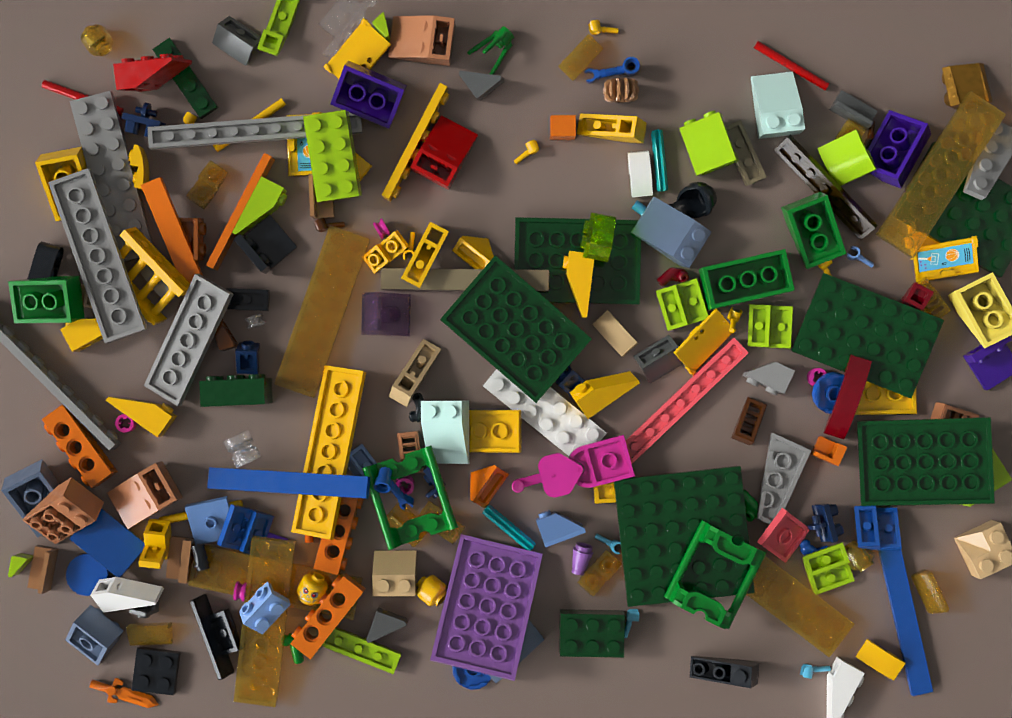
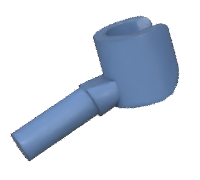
M857 246L851 247L852 250L856 251V256L847 253L849 260L857 259L871 268L874 266L873 262L860 254V249Z

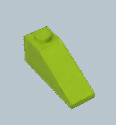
M261 176L232 233L243 235L278 210L279 206H283L288 197L286 195L287 190Z

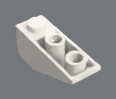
M112 577L99 579L90 596L104 613L156 605L164 588L125 578Z
M836 657L831 671L827 674V718H844L843 713L854 700L853 694L864 681L863 676L865 673L839 657Z

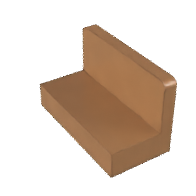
M308 174L310 216L313 219L335 218L334 200L317 202L313 175Z
M178 536L170 538L166 578L178 579V583L186 584L192 580L194 556L191 546H195L194 538Z
M40 545L35 546L27 588L37 589L40 594L51 590L59 549Z

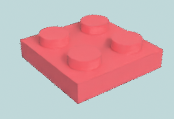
M781 508L757 542L786 563L810 530L792 514Z

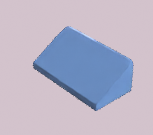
M361 444L351 451L348 468L354 476H365L362 468L377 464L364 445Z

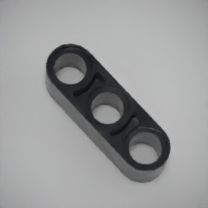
M41 241L36 248L27 279L57 277L64 254L63 247Z

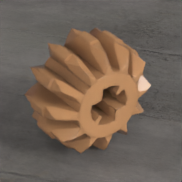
M612 78L605 81L603 95L604 100L607 102L624 103L634 102L638 99L639 86L637 80L632 78Z

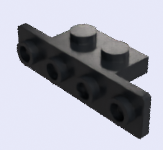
M203 594L192 599L190 603L218 680H222L234 673V668L228 654L241 650L243 646L229 608L213 613L207 595Z

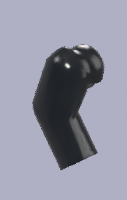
M415 393L412 399L416 411H410L409 419L411 422H421V401H424L421 393Z

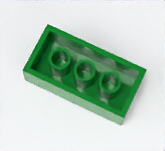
M786 249L699 269L708 310L795 291Z

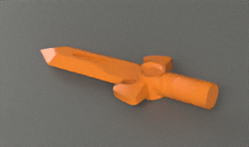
M115 678L112 685L92 679L89 686L90 688L106 692L109 695L108 703H117L118 699L146 708L159 705L152 695L132 691V689L127 687L118 688L116 685L122 686L124 684L119 678Z

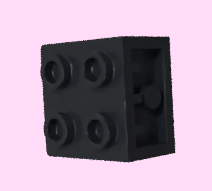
M272 216L265 218L245 236L239 234L234 239L255 266L264 274L269 272L297 248L296 244Z

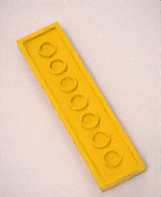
M325 365L303 473L346 475L366 372ZM299 494L291 532L333 540L342 497Z

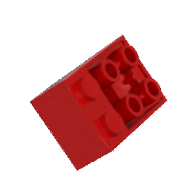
M161 54L159 58L143 56L140 57L141 60H135L134 58L121 59L122 63L113 64L116 90L134 92L157 90L191 65L192 60L184 59L183 55L173 56V54Z
M441 115L419 149L410 166L411 170L449 190L478 134Z

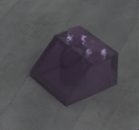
M362 293L361 335L410 336L411 294Z

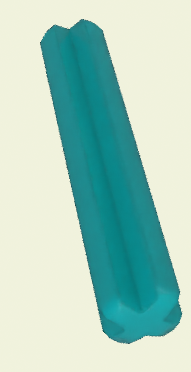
M658 129L651 132L657 192H665L668 190L664 139L663 131Z
M488 505L483 510V514L524 549L531 551L536 543L493 506Z

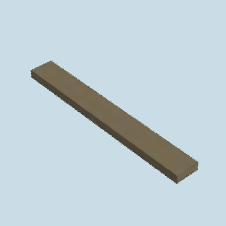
M381 268V290L465 291L483 269H430L421 287L418 288L401 279L406 268ZM513 270L536 291L549 292V270Z

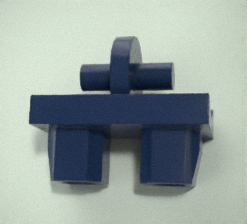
M145 102L143 107L136 106L135 112L140 113L141 116L123 112L122 119L126 120L125 132L138 135L140 124L146 125L144 136L148 137L147 127L166 126V123L149 119L150 116L157 117L158 113L152 110L151 103Z
M812 505L814 513L812 516L813 523L808 525V529L815 530L821 542L834 543L839 541L838 537L844 534V530L840 523L834 524L833 516L839 513L837 505Z

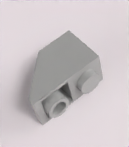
M770 362L748 370L742 376L747 378V383L756 387L761 384L766 387L765 391L777 396L778 393L785 394L795 370L778 362Z

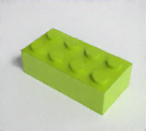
M341 110L303 116L317 202L362 196L349 111Z

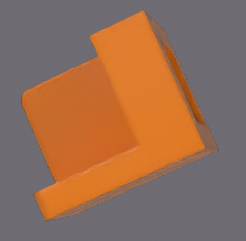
M551 115L550 140H575L576 115Z
M819 436L810 455L832 465L839 466L847 447Z

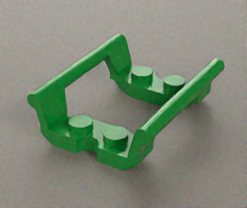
M432 446L405 454V459L402 462H397L392 458L362 468L364 475L370 477L369 490L388 550L420 539V533L423 531L434 535L458 528ZM425 465L428 466L443 507L442 514L428 513L406 521L402 527H390L380 494L374 489L375 479L379 475L380 468H390L392 470L391 479L396 480L419 472Z
M701 520L664 597L692 614L702 611L705 613L704 619L720 628L729 629L767 552L744 541L737 545L733 544L730 534ZM700 543L712 545L718 554L738 564H750V568L728 611L715 599L695 590H685L681 583Z

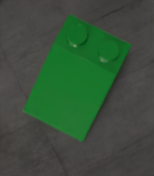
M818 192L781 207L787 227L806 269L847 254L828 195Z
M58 276L8 281L14 323H71L85 318L80 276Z

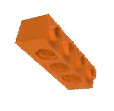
M63 404L42 419L45 424V430L55 437L57 447L68 455L70 465L74 469H78L82 475L81 480L86 486L91 488L98 487L118 472L88 429ZM65 424L70 429L68 435H65L63 433V427ZM77 441L82 445L80 452H77L75 449ZM89 459H92L94 461L93 469H90L87 466V461Z
M341 498L340 507L342 504H346L351 509L349 515H344L339 508L336 525H342L345 528V534L338 535L335 532L333 540L321 538L313 569L339 575L341 570L345 571L348 558H345L347 550L351 549L353 538L350 535L352 529L356 530L359 517H356L357 509L362 508L364 498ZM331 545L339 548L340 553L338 556L330 553Z
M347 573L343 577L338 575L331 584L334 589L330 594L325 593L319 601V608L316 611L312 609L305 617V620L308 621L303 628L298 626L291 635L294 640L290 644L310 660L366 589ZM342 593L345 596V602H337L335 594ZM322 610L330 611L332 618H323ZM309 627L317 628L319 634L312 636L308 631Z

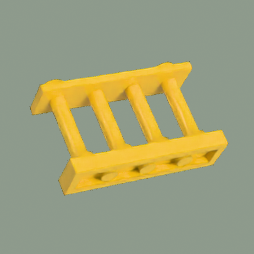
M137 227L125 229L120 234L121 238L125 241L124 246L120 249V253L123 259L132 249L139 255L140 259L128 272V276L141 313L148 322L153 325L159 324L167 319L161 311L175 295L178 297L185 295L190 283ZM148 265L154 271V275L139 290L132 281ZM162 280L169 290L154 305L147 296Z

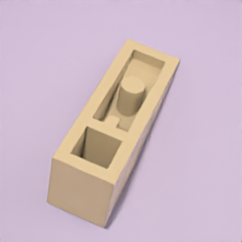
M423 339L393 384L389 397L407 407L432 367L441 348Z

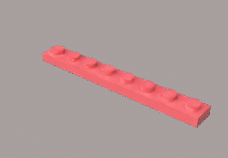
M732 338L625 440L631 464L749 353L735 338Z

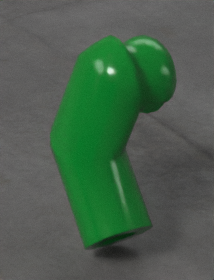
M292 633L283 635L282 644L284 646L290 645L294 663H302L304 661L303 654L290 644L294 640L291 636Z

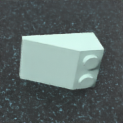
M793 71L751 76L758 139L788 136L790 134L797 135L805 130L803 108Z
M469 400L421 401V425L425 447L432 446L437 464H470Z

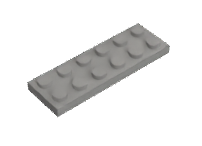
M200 274L194 275L145 381V387L176 406L182 405L233 293Z

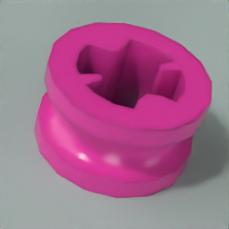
M382 218L379 223H373L381 239H384L385 235H391Z
M813 368L808 372L807 381L811 386H814L816 381H813L814 373H821L823 376L826 374L824 369Z
M125 414L119 415L115 421L117 430L123 433L133 431L137 425L134 420ZM122 419H129L131 423H128L131 424L130 427H123L122 423L124 422H122Z
M408 475L396 480V485L403 493L409 495L413 492L415 484L413 477ZM402 481L408 484V488L405 489L404 486H400Z
M240 581L236 582L233 594L235 601L241 599L243 602L246 601L248 582L241 584Z

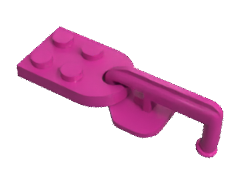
M624 435L579 446L571 452L569 457L561 453L544 456L538 464L539 473L515 479L512 483V489L514 492L520 493L524 490V487L542 483L545 493L550 497L556 498L570 494L575 484L591 488L634 477Z

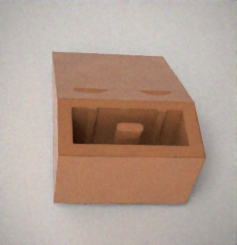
M434 15L393 16L390 38L391 46L389 47L388 58L450 66L456 26L455 18Z
M163 461L154 463L107 492L127 529L183 498Z
M71 477L50 492L23 518V521L45 536L49 541L57 544L95 522L104 502Z

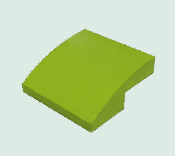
M854 130L817 148L828 173L840 186L877 170L869 150L864 145L859 130Z
M698 278L656 291L668 331L703 321L709 316Z
M749 304L747 346L791 349L793 306Z
M843 542L802 556L814 595L855 581Z

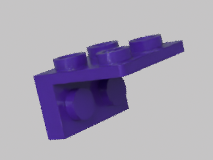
M1010 336L987 348H984L981 344L963 355L984 390H989L1012 376V352L1006 344L1012 340Z

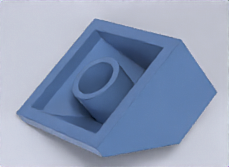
M550 510L539 513V518H536L545 547L586 533L582 523L558 512L551 513Z

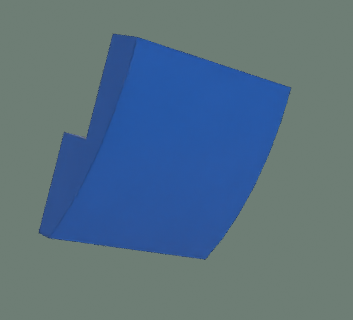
M231 504L217 544L221 547L239 550L242 553L261 556L260 552L269 533L274 516Z
M854 506L858 548L901 551L902 545L897 508Z

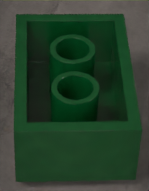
M251 374L249 379H245V375H229L227 380H224V376H207L206 381H199L200 407L273 403L272 378H266V374Z
M560 609V657L624 658L625 614L623 610Z

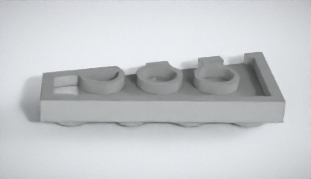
M990 117L983 121L963 189L964 193L980 200L987 197L1012 156V127Z
M771 433L756 517L768 524L773 521L781 508H786L811 450L774 433Z

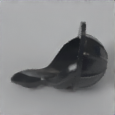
M692 182L679 192L676 202L669 205L690 218H700L708 216L712 212L717 202V196L713 187L708 184Z

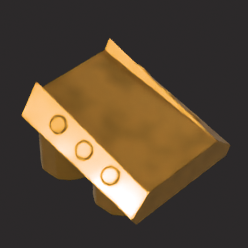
M983 63L954 65L942 68V82L946 85L947 93L944 95L946 105L958 109L992 103Z

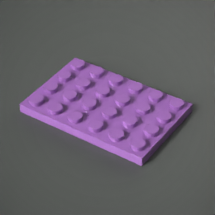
M461 534L430 661L515 681L543 554Z

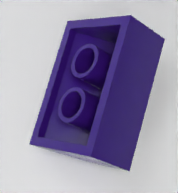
M347 61L343 67L330 104L390 129L407 85Z
M889 110L867 149L877 169L870 172V174L882 182L901 189L931 136L929 124Z

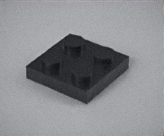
M138 647L136 650L132 691L174 695L176 693L181 652Z

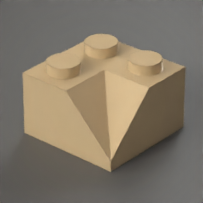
M990 520L954 537L971 576L983 579L1012 565V545L1000 522Z

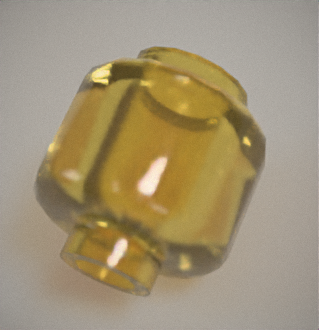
M97 24L89 25L81 34V42L91 55L105 56L111 51L113 39L103 26Z
M855 540L844 546L850 561L847 564L853 571L859 570L862 572L874 564L875 554L872 550L858 548V543Z

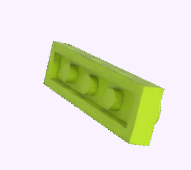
M337 627L322 644L325 648L394 674L402 654L373 641L368 643L365 638Z

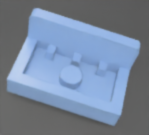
M266 582L242 606L240 616L244 625L263 635L291 603L288 598L274 591L271 583Z

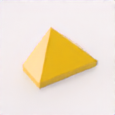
M461 236L452 250L474 269H484L494 257L489 239Z

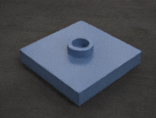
M228 496L186 504L185 510L195 545L218 541L230 508Z

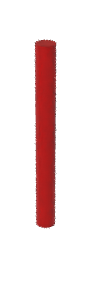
M759 41L753 47L824 91L830 84Z
M47 80L42 82V88L75 100L88 97L86 94ZM117 106L119 116H122L124 108Z

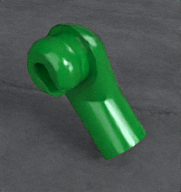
M744 489L747 521L751 522L757 517L758 502Z

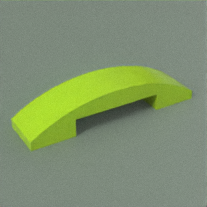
M300 0L276 1L268 26L263 30L258 50L275 56L279 55L292 27Z

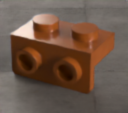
M179 218L194 252V261H202L207 251L206 244H204V235H206L207 231L204 218Z

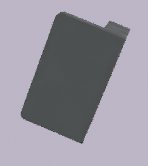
M228 16L218 23L212 43L246 66L250 62L252 53L257 49L261 37L231 16Z
M843 90L839 92L829 109L863 130H867L873 125L874 122L872 120L878 112Z
M670 335L633 356L649 383L656 381L683 364L673 353L678 348V345Z

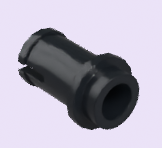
M205 543L191 546L196 564L194 568H197V571L209 569L211 561L208 562Z

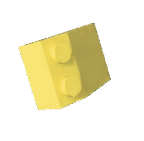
M993 272L948 295L958 315L984 348L1012 335V306Z

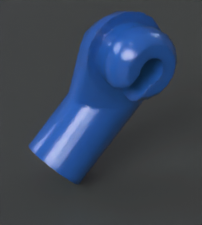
M803 540L799 545L803 555L828 547L826 545L815 548L809 540Z

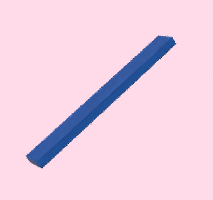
M209 467L207 488L369 499L370 477Z
M878 550L902 659L906 663L904 667L910 694L917 696L933 692L902 550Z

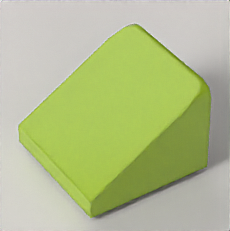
M382 12L372 24L374 29L390 42L384 12Z
M23 553L13 555L10 561L8 577L19 575L32 561L33 555Z

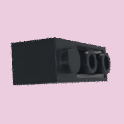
M691 656L690 678L751 689L758 684L760 663L739 659Z

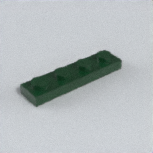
M170 38L152 49L158 58L161 54L182 55ZM190 66L172 78L200 119H203L219 108Z

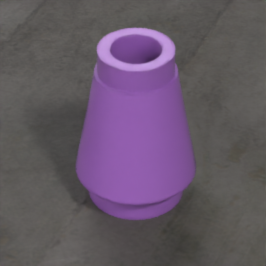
M577 542L576 546L573 547V574L584 575L593 555V547L591 545Z

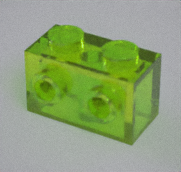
M591 212L589 221L585 220L583 233H586V236H582L580 248H584V258L608 262L612 249L616 217Z

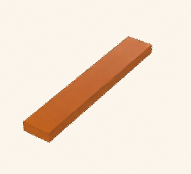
M266 153L263 154L206 266L218 271L236 236L232 232L261 176L267 177L275 161L272 156Z
M159 177L142 184L141 188L173 264L179 273L191 283L195 274L202 276L203 274L198 262L193 259L194 252L163 178Z

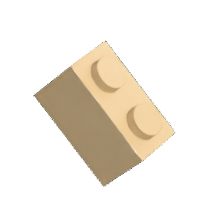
M375 550L372 596H415L417 592V550Z

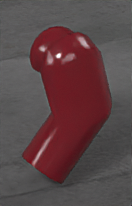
M670 267L656 280L664 287L671 280L682 283L688 281L689 274L685 269Z

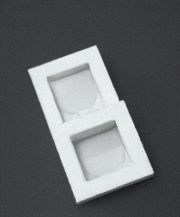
M649 151L628 153L631 196H652L653 187Z

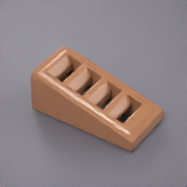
M936 402L930 419L949 418L951 411H953L951 418H958L959 414H961L960 418H967V416L975 418L979 417V415Z
M419 430L397 433L400 461L402 462L405 459V454L413 452L404 451V447L416 446V450L421 449ZM403 439H415V442L403 443Z

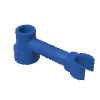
M628 57L624 60L622 66L601 70L588 68L584 72L593 73L594 77L586 80V83L591 84L600 78L613 75L627 74L628 76H634L640 69V63L637 58ZM629 66H634L635 69H634V70H629L628 67H629Z
M387 467L380 468L379 475L375 479L374 489L379 493L391 491L398 499L399 506L403 510H405L406 504L413 508L414 498L403 493L391 479L392 470Z

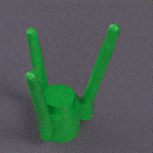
M502 26L470 49L467 54H472L491 40L492 42L483 50L484 54L495 45L500 49L504 47L490 72L491 75H494L506 53L513 46L511 41L514 39V35L509 29Z

